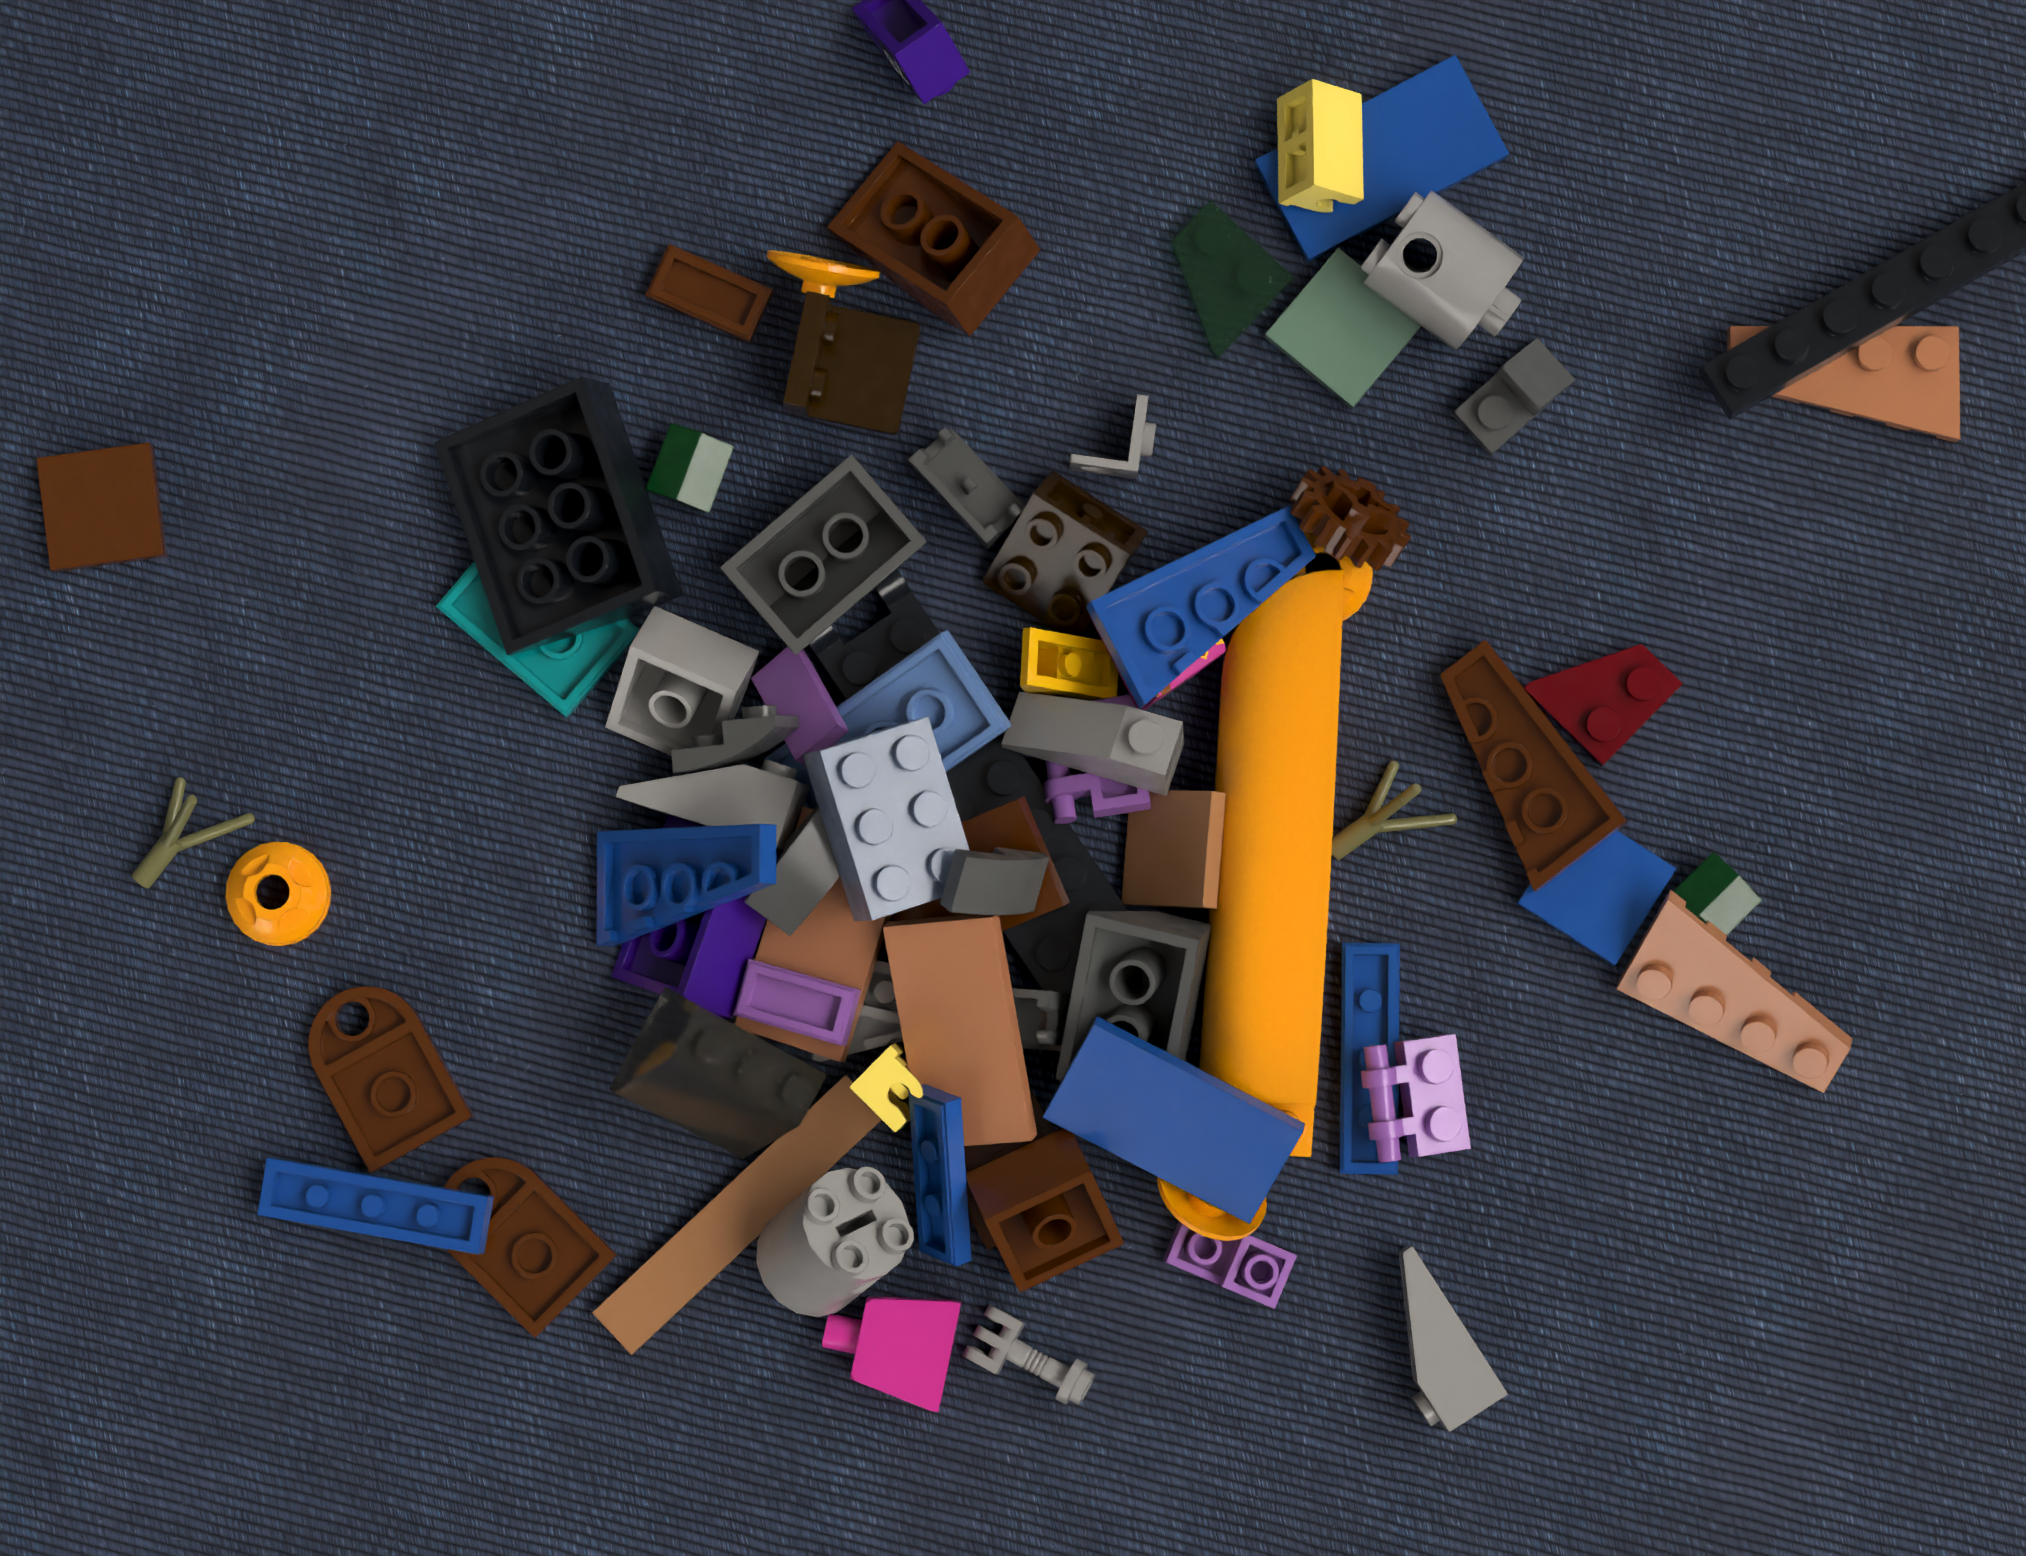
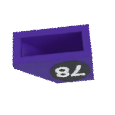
M863 0L851 8L897 75L923 104H926L934 97L947 93L957 81L970 73L943 23L921 0Z

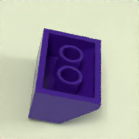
M668 815L663 828L702 827L704 825ZM776 850V859L782 852ZM746 896L735 899L624 942L611 977L731 1019L736 1007L748 959L753 958L766 918L745 903Z

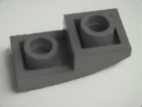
M777 705L742 708L743 719L722 721L723 734L691 737L692 748L671 750L673 773H696L714 770L752 759L770 750L799 728L798 716L777 715Z
M819 806L811 812L784 843L783 852L776 859V884L748 894L745 898L746 904L789 936L801 925L840 877Z
M995 847L993 853L955 849L940 904L950 912L963 914L1016 915L1033 912L1049 856L1040 852Z

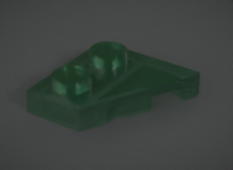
M1211 200L1171 241L1173 253L1180 271L1184 275L1193 306L1199 315L1208 339L1211 354L1217 360L1287 288L1294 278Z

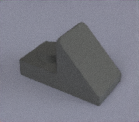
M1537 338L1503 364L1489 381L1453 412L1452 416L1489 456H1492L1575 382V379Z

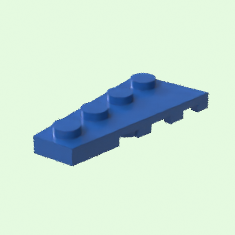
M1290 506L1091 601L1086 606L1139 709L1153 699L1316 557L1304 532L1299 529L1296 517L1291 515Z
M744 824L597 831V946L614 947L776 884V825Z

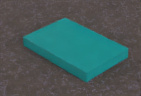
M475 561L436 605L440 611L566 718L573 713L632 644L640 630L628 619H624L519 654L507 655Z

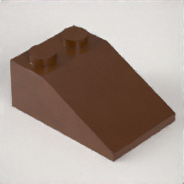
M899 141L895 143L827 226L831 234L916 301L969 337L1041 250L1017 215Z

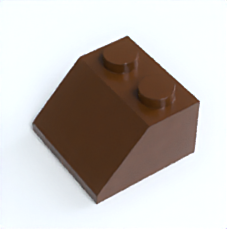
M1064 1128L966 1173L967 1183L1019 1293L1124 1244L1074 1134Z

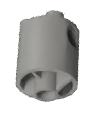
M1431 190L1425 198L1415 192L1394 221L1403 229L1391 245L1381 238L1360 267L1361 270L1368 274L1363 284L1455 351L1462 345L1477 324L1495 337L1522 301L1520 297L1505 286L1522 263L1524 257ZM1416 238H1424L1430 241L1437 251L1435 262L1424 269L1410 266L1404 256L1405 246Z
M867 1166L861 1167L858 1170L844 1168L827 1172L766 1223L757 1241L756 1263L763 1284L779 1303L797 1314L821 1317L840 1311L901 1262L905 1251L911 1247L914 1241V1232L909 1224L902 1201L885 1182L883 1175L878 1170Z

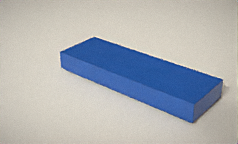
M923 1084L921 1085L923 1089V1096L921 1098L912 1095L910 1090L908 1093L919 1250L956 1267L972 1261L961 1097Z

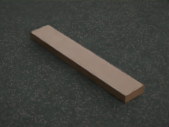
M847 1075L841 1078L592 1312L631 1355L762 1233L768 1221L820 1179L882 1121L850 1088L854 1082Z

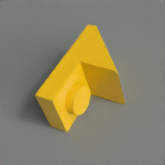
M1032 627L1023 628L1020 686L1025 693L1049 696L1064 695L1087 700L1117 697L1118 671L1102 640Z

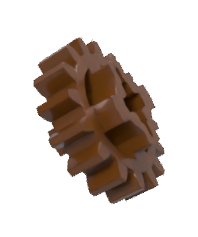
M1321 466L1318 472L1309 469L1289 497V501L1294 504L1290 510L1291 515L1303 520L1299 525V529L1304 532L1313 533L1317 537L1314 544L1318 547H1324V551L1334 558L1342 560L1344 555L1350 557L1352 563L1357 568H1361L1365 561L1375 571L1380 570L1383 564L1390 568L1411 539V535L1406 532L1410 526L1409 522L1397 517L1401 510L1399 506L1387 504L1383 500L1385 493L1382 490H1375L1376 485L1362 477H1358L1356 481L1351 480L1343 469H1339L1336 475L1325 466Z

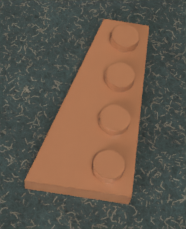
M1730 326L1727 329V351L1770 326ZM1894 326L1771 397L1830 409V412L1850 417L1859 416L1886 423V426L1906 431L1915 430L1935 435L1938 439L1956 443L1960 440L1959 326Z
M1670 889L1621 975L1617 990L1824 1093L1850 1051L1852 1038L1798 993L1793 992L1790 994L1770 977V970L1754 957L1751 960L1746 958L1726 941L1727 935L1709 920L1706 923L1701 921L1685 908L1686 901Z

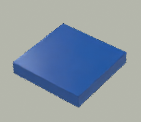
M1616 831L1537 893L1534 892L1529 882L1516 904L1614 966L1677 868L1621 832Z

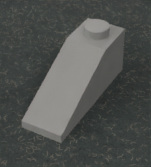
M1019 692L1009 720L1012 727L1006 730L1001 743L1002 748L1167 796L1184 745L1182 721L1131 706Z
M764 759L761 769L742 764L619 786L616 797L704 826L775 824L776 849L783 851L784 843L796 830L810 787L794 780L797 773L796 769Z
M1408 1244L1398 1250L1412 1376L1420 1389V1392L1414 1395L1412 1399L1430 1426L1440 1421L1443 1427L1451 1432L1508 1395V1393L1413 1246Z

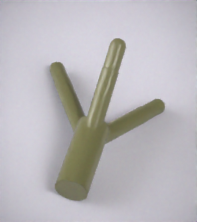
M1390 761L1365 814L1332 837V854L1340 861L1377 833L1453 825L1457 822V816L1453 813L1386 820L1421 792L1419 784H1412L1381 807L1399 769L1397 761Z
M178 777L174 782L162 836L134 870L131 877L141 886L150 889L179 851L250 825L255 821V816L252 813H247L179 838L197 804V798L194 795H189L182 805L186 780Z

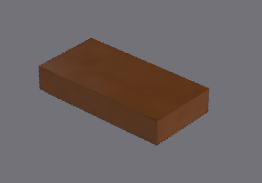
M668 244L645 295L649 300L751 344L773 295V290Z

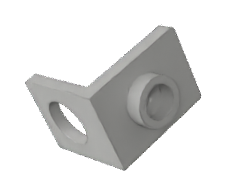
M1137 394L1128 462L1071 454L1069 470L1137 479L1140 456L1152 458L1156 423L1145 422L1149 396Z

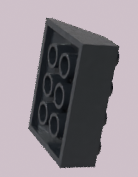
M585 377L577 378L434 442L507 655L519 654L634 617L652 609L654 606H660L683 596L610 383Z

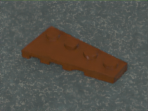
M1486 639L1440 674L1468 741L1471 743L1481 766L1487 785L1505 821L1507 831L1518 851L1534 892L1537 893L1628 823Z

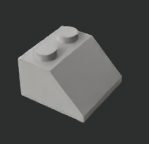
M654 606L630 645L605 727L672 756L671 750L692 748L691 737L723 734L722 721L734 720L746 693L759 651Z

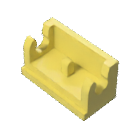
M1311 79L1277 98L1279 204L1285 206L1295 205L1316 212L1330 213L1333 212V200L1331 199L1353 205L1364 200L1362 94Z
M899 1042L890 1045L850 1086L894 1132L902 1129L910 1121V1108L906 1102L900 1099L907 1098L909 1090L917 1098L923 1096L922 1086L917 1078L908 1070L907 1060L903 1055L905 1048Z

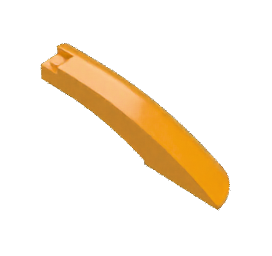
M1344 569L1312 571L1291 578L1237 625L1227 646L1221 675L1214 791L1226 793L1217 909H1208V923L1212 927L1205 961L1199 1069L1305 1123L1303 1133L1289 1155L1298 1157H1311L1314 1108L1317 1099L1334 818Z

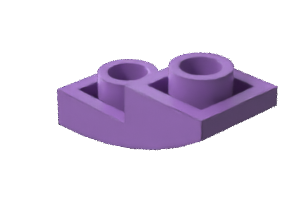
M1179 1221L1162 1260L1275 1309L1297 1255L1251 1235L1231 1241L1208 1238L1192 1231Z

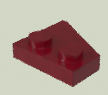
M1639 644L1531 681L1524 689L1538 707L1601 767L1683 683L1643 644Z

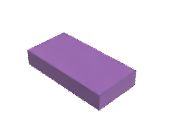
M788 647L785 648L751 677L765 705H777V715L798 716L799 728L788 736L785 742L795 761L806 766L802 754L831 746L849 732L804 649L795 655Z
M748 959L733 1015L837 1045L847 1046L861 989L755 959Z

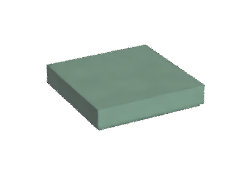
M1337 248L1267 331L1264 338L1352 410L1422 326L1363 283L1368 274L1360 269L1361 266L1341 249Z

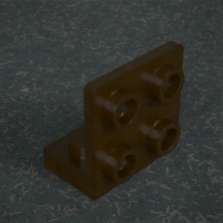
M807 291L783 400L786 412L890 435L898 434L919 341L920 325L915 322L833 306L830 295Z
M1052 471L1032 494L984 576L983 582L989 588L1060 633L1082 637L1092 621L1086 606L1091 601L1109 593L1121 571L1137 552L1149 531Z

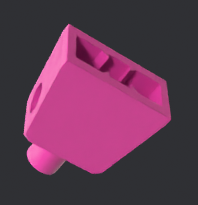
M868 1296L862 1320L836 1314L828 1315L822 1347L855 1354L850 1379L929 1411L939 1412L962 1301L938 1298Z

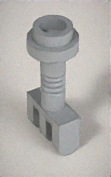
M989 1304L984 1315L989 1320L1003 1325L999 1335L978 1325L973 1335L992 1346L989 1354L986 1355L977 1347L967 1345L962 1356L994 1374H999L1005 1361L1008 1360L1021 1368L1024 1367L1025 1370H1029L1030 1373H1034L1036 1376L1039 1375L1041 1379L1058 1387L1057 1401L1065 1405L1069 1401L1080 1405L1095 1377V1374L1086 1370L1088 1364L1077 1358L1070 1368L1051 1357L1048 1358L1047 1355H1043L1037 1349L1033 1350L1031 1346L1018 1340L1025 1323Z

